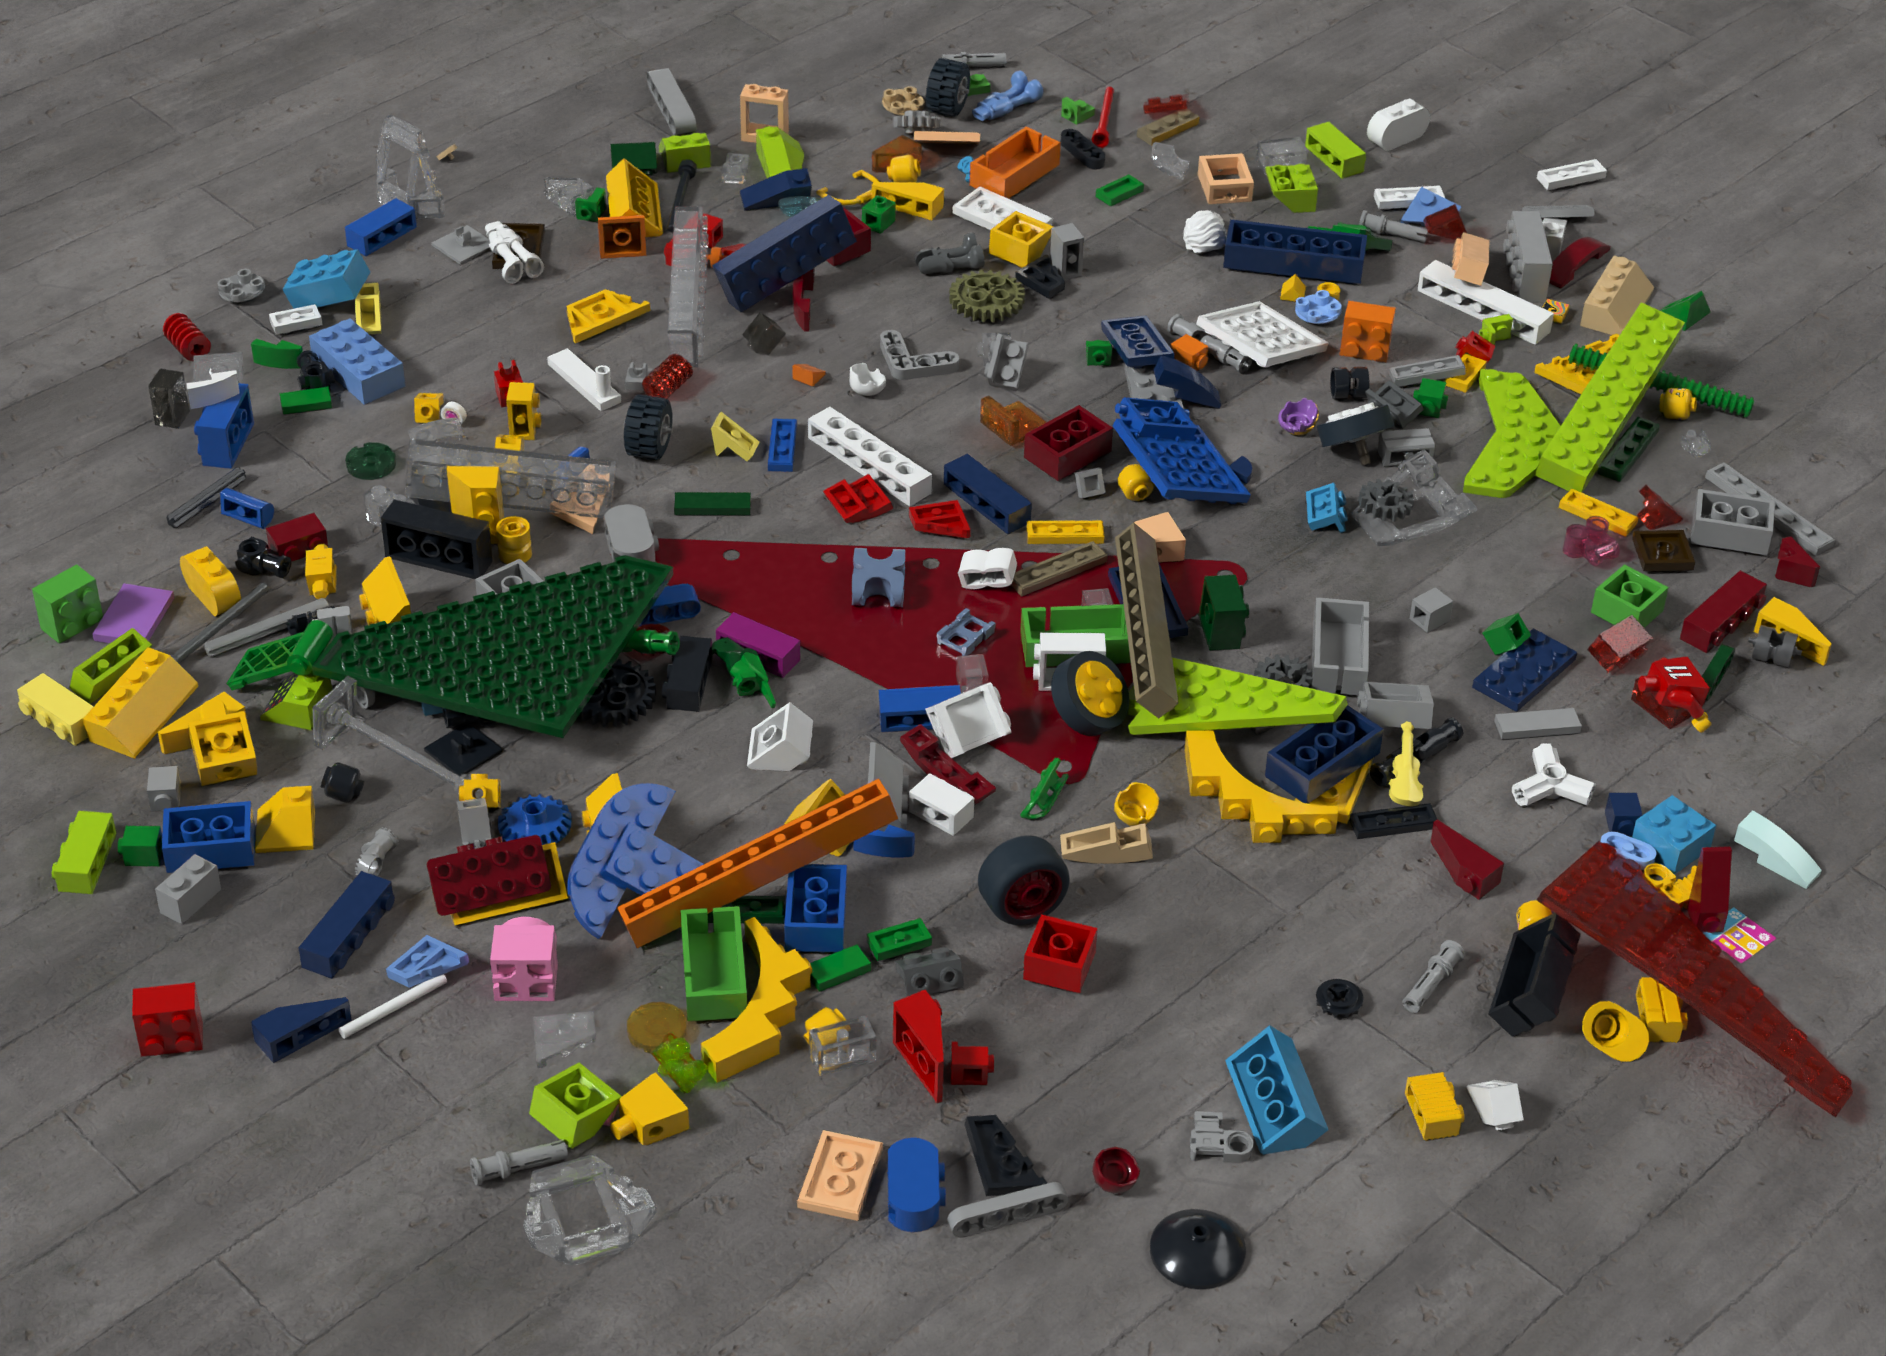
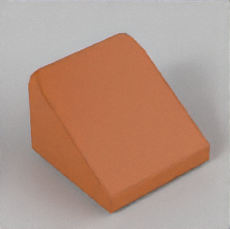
M794 364L792 367L793 379L812 387L826 375V371L807 364Z

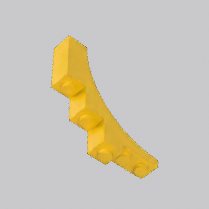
M1214 730L1186 731L1184 752L1190 796H1218L1221 819H1249L1253 843H1281L1282 835L1336 833L1337 806L1302 803L1268 792L1243 777L1226 760L1217 744Z
M755 917L744 921L745 942L751 949L760 971L755 993L745 1010L735 1021L717 1035L701 1043L702 1065L716 1083L780 1054L779 1041L782 1039L779 1028L795 1021L797 1000L794 995L810 988V974L812 973L810 962L806 958H802L796 949L786 953L781 944L777 945L772 939L769 929L766 926H762Z

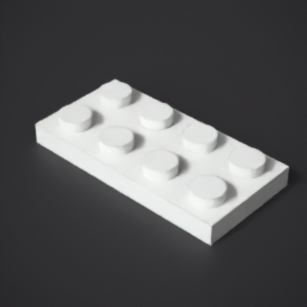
M978 187L953 205V214L989 230L1015 211L1052 226L1051 217L983 187Z

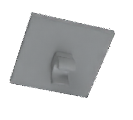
M468 225L461 226L455 229L454 232L431 243L433 247L460 265L491 250L489 239Z

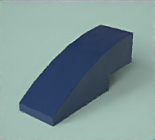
M1163 355L1160 356L1154 368L1157 385L1173 388L1175 398L1220 409L1219 392L1207 378L1178 360Z

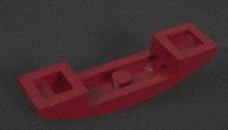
M1583 237L1576 240L1565 248L1552 262L1549 283L1562 289L1574 279L1577 269L1593 257L1596 259L1601 258L1610 251L1611 246L1592 237Z
M815 268L798 277L793 282L794 316L799 326L805 332H809L810 299L803 298L804 290L813 291Z
M919 724L900 736V741L909 755L927 775L930 773L950 785L967 792L974 797L975 805L996 792V787L978 772L973 775L969 774L938 747L939 739L923 725Z

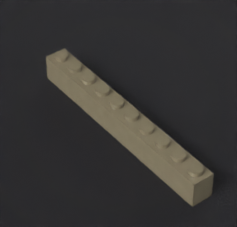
M1132 523L1115 537L1135 698L1137 703L1159 719L1166 712L1173 710L1179 702L1155 539L1138 525Z

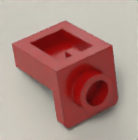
M1471 331L1467 337L1462 336L1455 346L1458 349L1456 355H1459L1461 358L1467 352L1471 356L1485 360L1488 363L1492 358L1495 345L1474 331Z

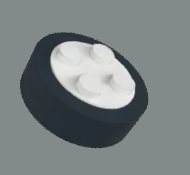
M1372 402L1328 416L1329 421L1317 425L1323 447L1349 441L1350 443L1355 442L1361 464L1364 465L1371 463L1365 438L1393 427L1394 423L1388 404L1375 407Z

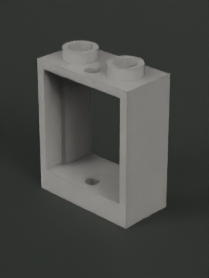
M1364 682L1363 691H1358L1357 706L1359 707V713L1378 726L1401 727V724L1408 721L1411 722L1414 728L1431 729L1434 702L1429 685Z

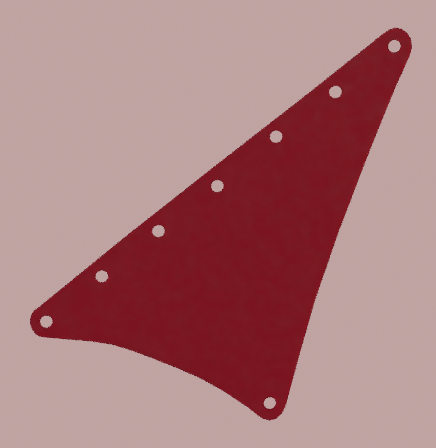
M658 538L659 550L655 551V562L673 566L674 575L667 585L690 584L694 587L698 599L731 614L733 612L792 636L800 640L801 647L825 657L886 689L960 685L962 694L991 682L993 687H996L999 691L1003 712H1006L1010 718L1011 733L987 742V744L1039 774L1044 769H1047L1049 763L1054 758L1070 762L1072 765L1070 771L1059 772L1056 770L1059 778L1063 774L1069 775L1065 784L1080 782L1086 776L1100 735L1086 736L1073 730L1058 713L1053 701L1052 691H1039L1038 680H1033V667H1026L1021 639L1022 608L1045 607V631H1049L1051 607L1120 604L1108 577L1109 568L1119 567L1117 556L1108 555L1107 562L1021 596L1011 585L1006 587L985 586L980 589L963 588L958 571L963 554L970 551L968 549ZM855 548H867L868 555L879 560L890 557L893 549H905L903 607L890 606L889 599L882 595L870 596L866 599L864 606L852 605V574L854 571L853 557ZM727 550H736L740 556L735 560H727L723 557V553ZM1014 551L1017 561L1015 572L1022 570V564L1026 561L1040 563L1062 553ZM826 552H833L838 558L836 561L828 563L824 562L821 556ZM927 558H934L940 564L936 568L929 569L923 566V561ZM1184 559L1183 561L1159 562L1186 622L1199 613L1205 576H1217L1219 571L1229 570L1233 575H1236L1239 585H1244L1247 581L1245 570L1240 565L1230 561ZM965 608L970 610V615L986 623L990 621L996 623L994 633L986 640L982 639V642L975 646V650L966 658L962 656V653L944 644H937V632L945 625L949 626V624H952L956 616ZM970 622L965 626V628L973 632H978L983 628L974 622ZM954 636L949 640L958 646H962L967 642V640L960 636ZM1131 663L1115 664L1122 673L1129 688L1133 682ZM1046 666V668H1057V666Z

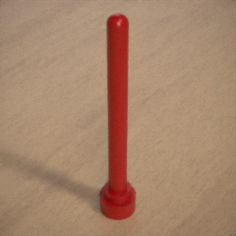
M1112 87L1106 88L1099 127L1092 135V143L1099 148L1106 147L1110 139L1107 126L1114 95Z

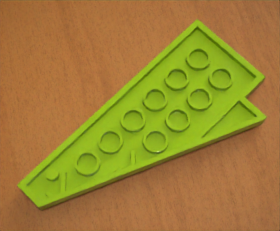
M1172 657L1179 703L1173 710L1166 712L1158 719L1136 702L1133 686L1129 691V710L1127 714L1136 717L1128 725L1130 734L1139 735L1335 722L1348 703L1346 696Z

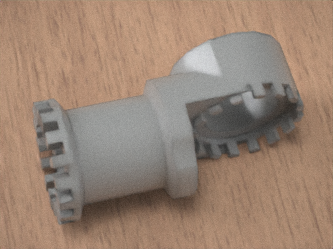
M381 827L375 832V837L372 841L367 842L361 847L362 854L360 857L362 858L357 859L359 863H356L358 866L355 867V870H357L355 871L356 875L361 871L375 876L380 874L385 854L399 845L398 837L393 836L394 833L391 834L390 829L387 831V828Z

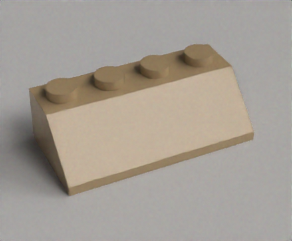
M1613 256L1584 303L1580 326L1610 335L1621 334L1640 303L1646 304L1654 291V286L1636 262L1625 257Z

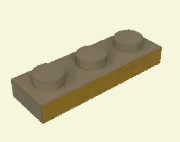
M1182 108L1137 129V137L1153 146L1198 125L1199 116L1189 109Z

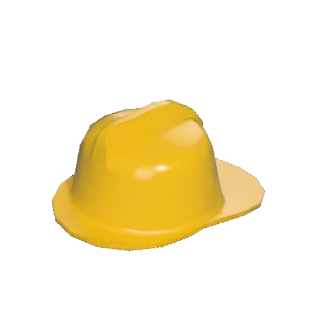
M1600 1001L1592 1005L1584 1015L1582 1031L1586 1040L1611 1058L1621 1062L1633 1061L1640 1058L1646 1051L1649 1043V1032L1645 1024L1618 1004L1610 1001Z

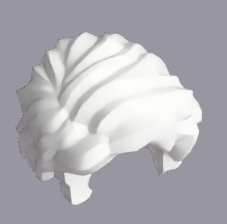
M1205 210L1198 211L1191 218H1188L1183 234L1186 249L1188 251L1193 250L1196 254L1221 249L1226 244L1227 239L1225 223L1221 216L1215 212Z

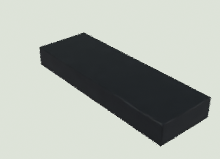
M1431 803L1417 806L1351 813L1349 821L1357 839L1432 830L1437 817Z

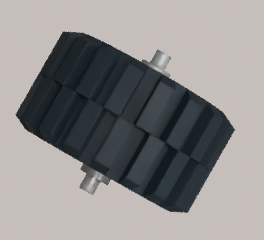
M939 58L930 72L926 88V103L929 111L953 117L958 116L965 105L969 93L970 71L968 64L945 58Z
M640 394L633 398L624 421V446L627 455L660 460L673 432L672 408L668 399Z

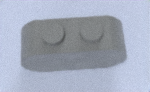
M628 504L615 506L608 510L604 515L605 536L613 562H615L616 557L623 555L655 562V551L659 550L657 535L652 536L654 534L652 519H647L645 510L639 506Z

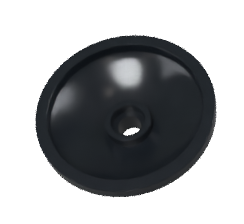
M1187 1209L1172 1213L1158 1223L1151 1236L1150 1255L1157 1270L1171 1282L1190 1289L1204 1290L1222 1286L1238 1275L1244 1265L1246 1245L1239 1229L1224 1216L1208 1210Z

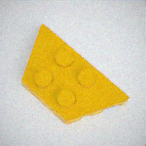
M605 289L567 305V316L574 343L581 342L649 312L650 303L643 301L641 304L632 302L630 296L620 295Z

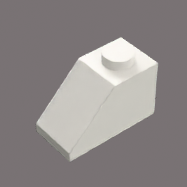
M1492 1080L1467 1085L1468 1093L1484 1124L1493 1125L1496 1130L1513 1128V1122L1523 1120L1517 1083Z

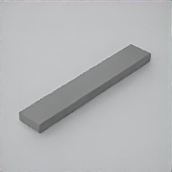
M1725 462L1706 472L1705 478L1726 493L1775 500L1774 527L1788 537L1791 536L1798 544L1815 556L1834 546L1835 540Z

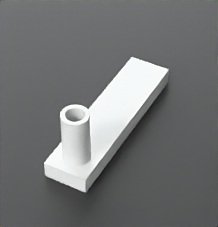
M568 348L547 357L548 365L600 411L621 403V395L611 387L610 368L608 366H598L594 372Z

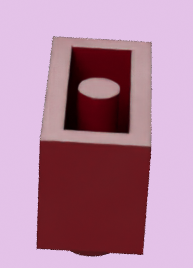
M315 513L266 528L269 548L273 550L275 555L290 557L291 562L306 557V551L314 550L319 544L328 546L326 529Z

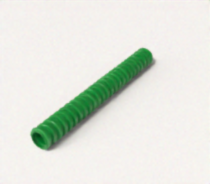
M1575 343L1568 361L1569 364L1573 362L1578 367L1583 365V368L1589 367L1591 371H1594V369L1597 370L1607 353L1601 354L1599 350L1594 352L1592 348H1589V350L1585 349V346L1581 348ZM1665 370L1659 371L1649 387L1650 389L1655 387L1656 391L1661 389L1663 393L1668 388L1689 389L1692 397H1696L1700 404L1707 403L1709 407L1714 405L1715 409L1720 407L1722 411L1727 409L1729 413L1737 412L1736 415L1740 416V414H1743L1745 418L1750 415L1755 401L1753 397L1748 399L1746 395L1739 396L1737 392L1735 394H1732L1730 390L1725 392L1724 388L1719 390L1717 386L1712 388L1707 383L1702 385L1701 381L1698 383L1694 379L1689 381L1687 377L1683 379L1678 374L1677 376H1673L1671 372L1666 374Z

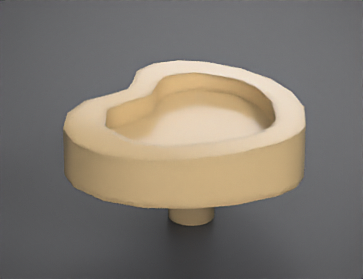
M453 144L436 157L438 160H441L448 155L452 160L455 157L451 152L456 150L457 146Z

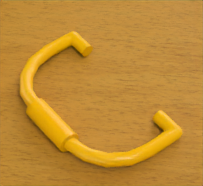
M863 170L853 173L854 178L863 176L871 182H879L877 178ZM827 187L817 190L816 194L824 198L828 195L826 194L828 192ZM872 189L853 200L834 199L844 206L861 205L872 199Z

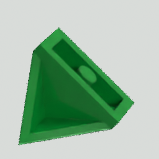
M1702 291L1669 303L1659 310L1684 321L1683 331H1686L1711 313Z

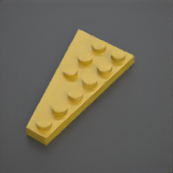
M1617 333L1611 335L1609 340L1605 342L1598 340L1585 346V349L1589 350V348H1592L1594 352L1599 350L1601 354H1604V352L1608 354L1619 335ZM1557 356L1552 358V362L1549 364L1539 363L1535 365L1534 373L1579 394H1582L1597 371L1596 369L1591 371L1589 367L1585 369L1583 365L1578 367L1573 362L1569 364V356L1564 358Z

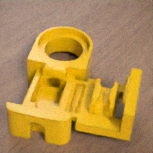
M1657 863L1649 864L1644 870L1642 883L1654 896L1657 894L1661 895L1672 906L1671 913L1676 914L1681 912L1682 907L1687 909L1697 866H1692L1691 873L1687 875V878L1684 877L1683 880L1679 878L1676 882L1677 877L1667 867ZM1649 875H1659L1663 880H1653Z

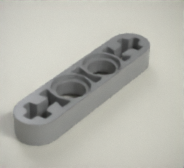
M1051 1182L958 1207L948 1215L947 1220L956 1237H966L1055 1213L1063 1209L1069 1199L1061 1183Z

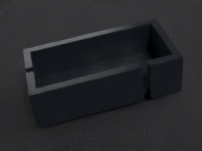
M1558 911L1513 934L1488 1013L1512 1037L1532 1030L1535 1025L1550 1022L1559 1014V1007L1566 990L1565 986L1572 970L1571 966L1574 955L1577 952V945L1581 934Z

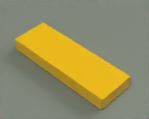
M1571 489L1559 502L1560 509L1625 537L1638 524L1639 517L1574 489Z
M1027 521L1028 544H1087L1092 541L1096 544H1104L1103 521Z

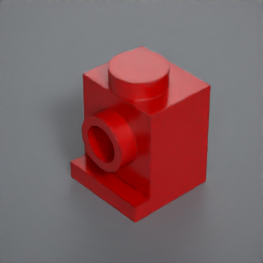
M952 1041L951 1085H987L988 1073H994V1055L988 1054V1047L958 1046L957 1041Z

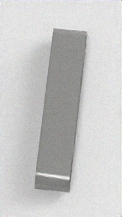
M670 69L648 71V87L673 135L696 132L695 116Z

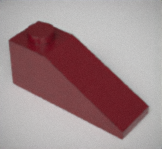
M1438 819L1434 821L1431 844L1456 885L1480 900L1501 883L1504 862Z
M1702 847L1687 906L1695 933L1724 931L1729 910L1731 847Z

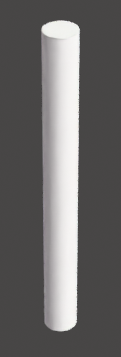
M442 974L427 980L338 1029L340 1035L345 1039L447 983L445 975Z

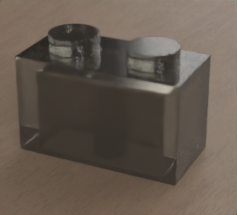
M160 368L148 385L155 425L179 429L190 412L183 372Z

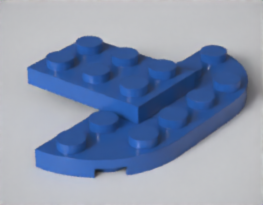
M651 783L626 787L605 803L587 834L570 868L567 891L577 920L597 939L602 937L626 888L639 895H643L704 865L654 836L676 792L675 790Z

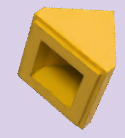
M1296 274L1283 283L1280 300L1296 302L1297 298L1304 297L1306 286Z

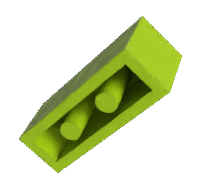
M1325 122L1307 128L1305 147L1340 178L1343 179L1364 172L1366 153L1330 122Z
M131 628L74 668L69 688L87 703H93L104 695L147 647H152V644L134 628Z
M78 811L74 822H71L69 825L66 842L61 844L58 862H54L52 866V878L56 880L58 892L93 894L116 836L112 813Z

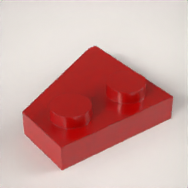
M958 500L909 507V517L915 531L971 538V529Z

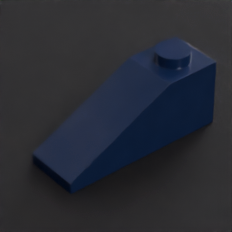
M808 169L784 171L740 190L744 211L810 203L812 184Z
M346 997L277 1007L251 1021L255 1043L275 1063L351 1022L352 1018L349 1000Z

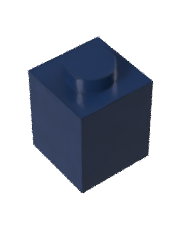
M1609 793L1605 809L1609 832L1633 836L1636 820L1643 816L1637 793Z

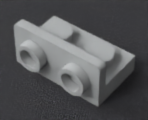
M997 334L996 340H992L990 346L991 362H987L984 376L987 377L990 386L1018 391L1028 350L1027 342L1005 339L1003 334Z

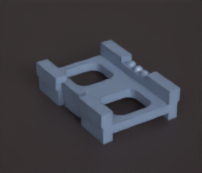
M965 608L956 616L952 624H949V626L945 625L937 632V644H944L962 653V656L966 658L975 650V646L982 642V639L986 640L994 633L996 623L993 621L986 623L970 615V610ZM970 622H974L983 628L978 632H973L965 628V626ZM954 636H960L967 640V642L962 646H958L949 640Z

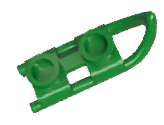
M1054 758L1049 763L1047 769L1041 772V781L1036 788L1031 790V801L1021 812L1020 816L1022 818L1039 819L1046 816L1051 810L1069 777L1068 774H1063L1061 778L1058 777L1056 770L1061 762L1059 758ZM1049 788L1053 791L1051 796L1047 794ZM1038 804L1042 811L1037 814H1030V811Z

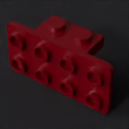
M532 835L503 842L502 837L485 840L486 846L475 849L474 843L457 847L458 853L429 859L426 866L437 913L440 916H445L549 891L551 889V882L541 838L538 835Z

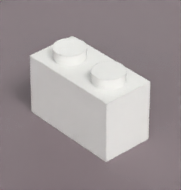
M929 773L909 791V812L954 836L974 818V797Z

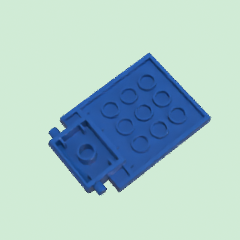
M1124 397L1120 404L1117 403L1115 405V412L1119 413L1121 419L1116 418L1113 424L1114 429L1164 498L1169 500L1181 498L1188 501L1206 500L1211 503L1226 501L1230 504L1248 502L1251 494L1200 426L1195 425L1191 421L1188 409H1182L1178 402L1127 397Z

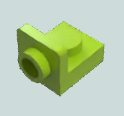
M1510 314L1483 319L1479 335L1495 345V341L1511 338L1512 317Z

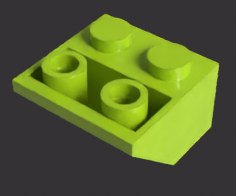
M1310 165L1266 166L1265 171L1273 195L1293 213L1316 212L1318 187Z

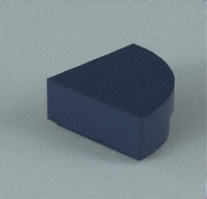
M1241 456L1229 466L1239 480L1247 484L1251 479L1252 465L1246 457Z

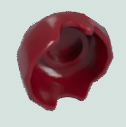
M1111 1147L1103 1149L1098 1153L1093 1163L1092 1172L1095 1183L1103 1191L1112 1194H1122L1136 1184L1140 1175V1168L1137 1166L1135 1157L1128 1150Z

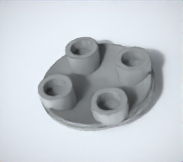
M241 269L237 272V275L219 280L218 292L224 300L243 302L259 296L264 291L266 284L262 277L252 274L250 269Z

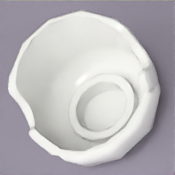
M859 363L850 367L849 383L852 390L856 393L872 396L879 394L886 387V377L880 373L879 369L871 372L866 363Z

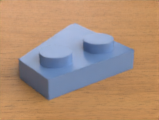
M1421 187L1400 223H1420L1424 227L1438 226L1450 228L1459 214L1461 206Z
M426 935L387 967L386 972L389 979L410 988L467 965L469 958L467 953Z

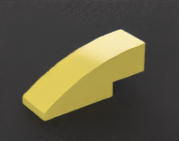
M366 283L362 286L355 299L356 324L368 334H381L379 284Z

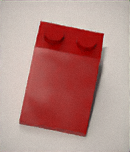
M923 990L893 1002V1044L938 1104L943 1100L942 1009L936 999H932L928 992Z

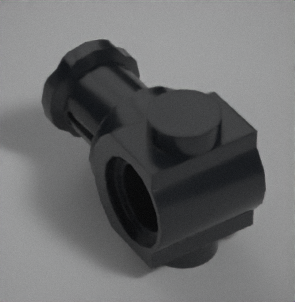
M311 350L301 352L296 360L298 367L301 368V375L297 376L300 390L329 387V391H331L330 384L335 383L332 369H327L325 363L318 362L317 354Z
M251 536L249 539L242 541L237 550L238 559L235 561V566L243 573L255 576L269 571L279 578H285L289 573L291 558L284 555H275L268 544L261 539Z

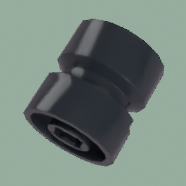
M1346 367L1332 368L1330 390L1333 399H1347L1349 395L1353 399L1367 398L1365 392L1370 386L1367 367H1353L1351 371H1348ZM1351 378H1353V387H1351Z

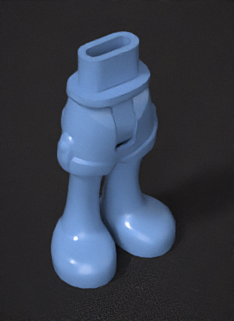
M1016 71L1011 77L1012 87L1002 93H991L982 102L978 103L977 108L972 110V114L981 121L1002 117L1012 112L1014 107L1033 103L1041 99L1043 96L1042 85L1036 79L1028 82L1023 71Z

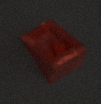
M1455 204L1428 215L1423 220L1429 234L1456 241L1457 238L1461 239L1463 232L1467 233Z

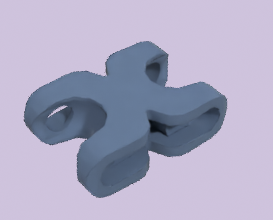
M855 548L853 557L854 571L852 574V605L864 606L866 599L870 596L882 595L889 599L890 606L903 607L905 549H893L890 557L879 560L870 557L867 553V548Z

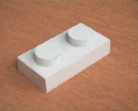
M316 304L269 314L270 323L275 335L287 334L301 329H311L322 325L321 315Z

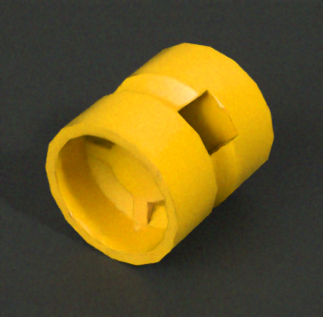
M510 516L500 520L496 525L500 560L505 564L518 559L526 563L532 556L529 522L518 516Z

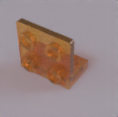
M989 395L981 399L980 422L1010 446L1025 440L1026 433L1046 423L1020 401L1003 407Z

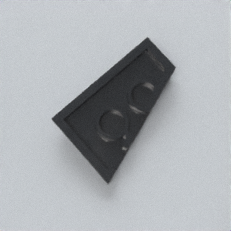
M997 1115L966 1117L965 1129L986 1196L1006 1195L1047 1184L1043 1176L1038 1177L1032 1169L1033 1163L1028 1156L1023 1157L1016 1148V1140Z

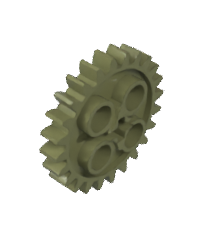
M980 270L979 274L971 271L970 276L962 274V278H956V282L951 283L949 303L952 304V309H957V314L964 313V318L973 316V321L981 318L982 322H985L986 319L994 322L995 318L1004 321V316L1012 318V313L1018 314V310L1023 309L1025 289L1022 288L1021 282H1017L1016 277L1009 279L1010 274L1002 276L1001 271H998L996 274H993L992 270H989L988 273Z

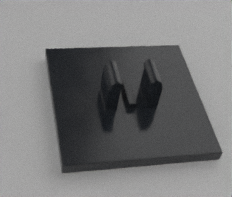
M468 724L457 727L424 747V751L460 778L501 753L502 748Z

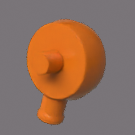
M712 247L711 255L706 254L705 260H710V266L713 268L712 265L724 259L727 255H722L720 247Z

